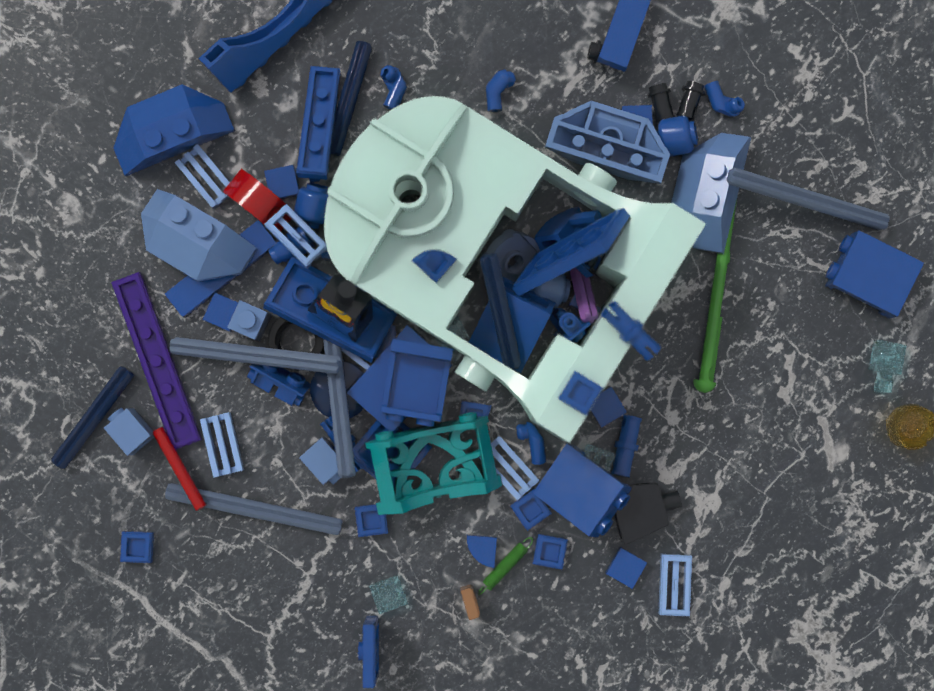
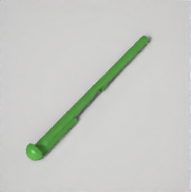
M736 204L724 254L717 253L700 375L699 380L693 379L694 387L702 393H708L716 386L713 380L723 318L720 317L727 265L730 263V244Z

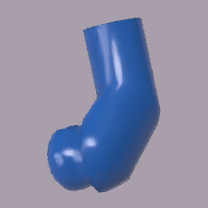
M387 65L382 68L380 73L389 90L383 106L392 110L400 105L407 85L400 70Z
M500 70L496 72L486 85L488 112L502 111L501 93L505 88L513 86L516 81L515 75L511 71Z
M718 81L710 82L704 86L714 111L729 117H735L744 110V101L740 97L730 98L724 96Z
M531 422L518 424L516 426L517 437L519 440L528 439L532 464L541 465L546 463L544 439L535 425Z

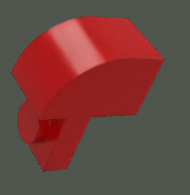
M242 168L223 190L227 196L262 224H265L286 204ZM287 214L282 217L287 223L291 220ZM278 222L274 224L280 232L284 229Z

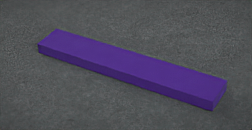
M137 272L111 282L164 429L174 448L177 450L203 440L142 273Z

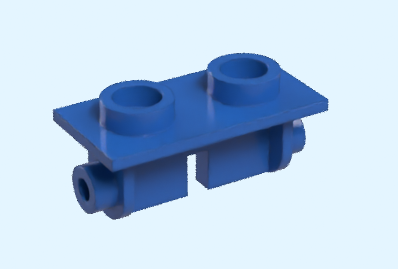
M554 308L549 317L557 329L553 334L554 337L559 334L573 343L584 337L587 333L585 329L591 325L590 322H582L580 317L566 312L562 308Z
M251 364L249 367L251 370L247 378L251 380V384L268 393L271 392L274 385L278 386L274 396L290 406L296 405L299 407L305 398V393L310 389L311 384L302 375L289 372L282 367Z

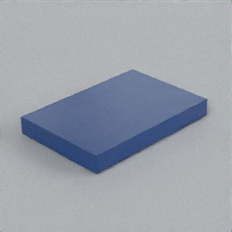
M408 325L395 338L428 344ZM390 344L349 389L347 394L385 428L394 432L402 422L385 419L386 413L380 412L390 357Z

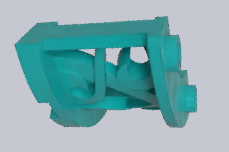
M469 412L459 415L458 420L435 423L434 427L421 426L393 433L392 430L376 433V439L365 444L366 449L371 451L380 501L376 503L378 515L404 514L418 507L434 503V497L441 498V496L448 495V493L449 498L453 499L488 494L501 487V476L496 473L489 436L488 416L477 417L476 412ZM466 430H475L479 449L465 453L463 450L469 448L473 440L461 441L460 434ZM450 432L449 440L437 434ZM414 440L409 448L404 444V442ZM427 443L434 444L455 457L442 467L439 474V483L432 484L430 478L422 471L410 468L418 453ZM391 447L398 448L397 456L389 458L395 464H400L399 469L390 470L386 449ZM481 457L484 476L481 475L472 459ZM461 464L463 467L455 469L460 472L459 478L451 479L449 477L450 470ZM407 476L419 477L421 479L420 486L413 489L411 484L414 480L407 479ZM392 477H396L395 491H394V486H393Z

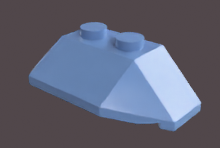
M589 101L554 117L545 148L571 162L583 166L586 163H590L609 174L624 179L658 184L662 182L670 157L668 149L664 146L648 118L594 101Z
M720 133L693 148L691 153L682 156L671 203L706 223L693 244L695 249L724 254L739 187L727 183L728 172L734 168L744 170L751 138L748 136Z
M159 189L155 191L141 213L146 251L197 282L242 274L257 251L254 245L222 222L178 196Z

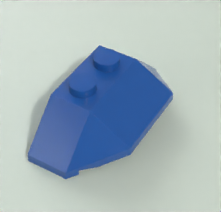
M181 84L128 106L113 149L124 175L128 176L191 150L196 144L200 146L234 132L235 129L223 102Z

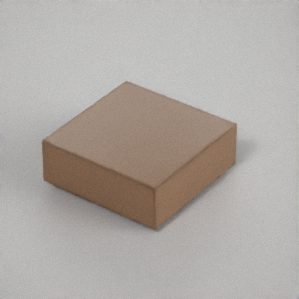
M469 584L460 587L469 620L479 618L480 609L473 586Z

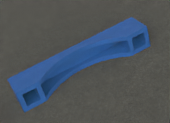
M290 0L282 11L265 25L236 37L220 38L198 59L231 93L241 87L257 68L264 66L274 52L287 45L290 38L300 28L307 26L311 22L312 17L322 8L330 5L333 0Z

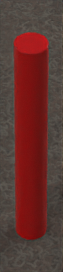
M160 427L153 431L152 434L195 511L206 507L204 499L164 428Z

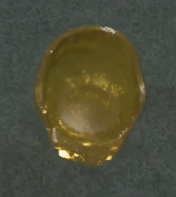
M906 404L895 408L888 415L886 422L889 439L901 449L917 450L926 447L927 441L934 438V412L918 404Z

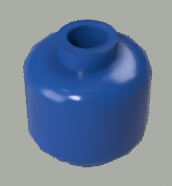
M684 115L660 120L657 133L664 146L668 149L670 157L691 153L694 145L698 144L695 121L690 122L689 118Z
M307 183V187L300 188L297 193L294 212L313 229H319L320 224H324L326 203L329 196L327 194L329 187L325 185Z

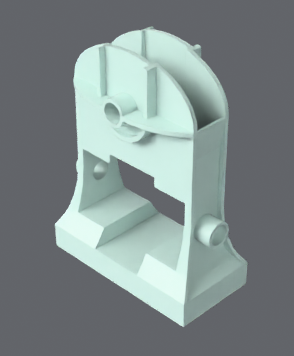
M429 96L405 102L393 108L378 120L374 118L370 125L355 140L341 161L331 186L328 188L327 194L329 196L324 216V233L331 261L347 281L354 283L355 286L369 294L376 301L464 355L455 371L456 374L485 392L494 378L497 379L518 400L531 422L558 439L570 443L586 418L585 415L558 399L573 372L577 371L604 389L631 345L629 342L625 343L619 338L620 333L606 319L601 317V313L607 308L614 316H617L609 307L610 303L617 301L634 320L638 319L644 325L706 223L674 203L641 202L615 194L612 190L617 181L603 169L586 163L579 175L463 103L447 97ZM544 179L591 210H599L602 217L620 208H625L630 217L595 271L597 276L614 288L602 306L598 318L590 325L579 345L559 334L554 337L527 379L448 329L474 289V282L465 276L500 220L505 215L516 222L540 182ZM410 194L420 196L413 203L401 202L405 196ZM432 249L443 250L457 259L437 283L431 280L411 260L418 254Z

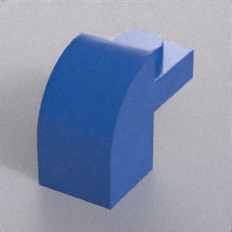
M579 207L565 210L549 219L540 228L534 239L541 251L601 219L602 215L599 210L581 212Z

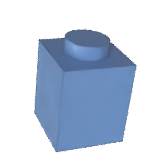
M239 300L227 328L260 342L272 314Z
M134 408L118 409L108 418L110 423L104 427L106 432L127 456L135 455L154 438L153 430Z
M325 437L319 439L299 457L322 485L328 481L334 485L341 479L338 475L336 451Z

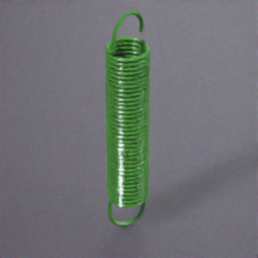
M528 537L523 541L525 542L529 538L532 539L531 544L527 548L520 542L514 546L484 579L483 583L487 588L480 593L484 588L483 586L479 590L478 595H481L486 589L492 591L512 567L528 552L527 549L533 543L532 537Z

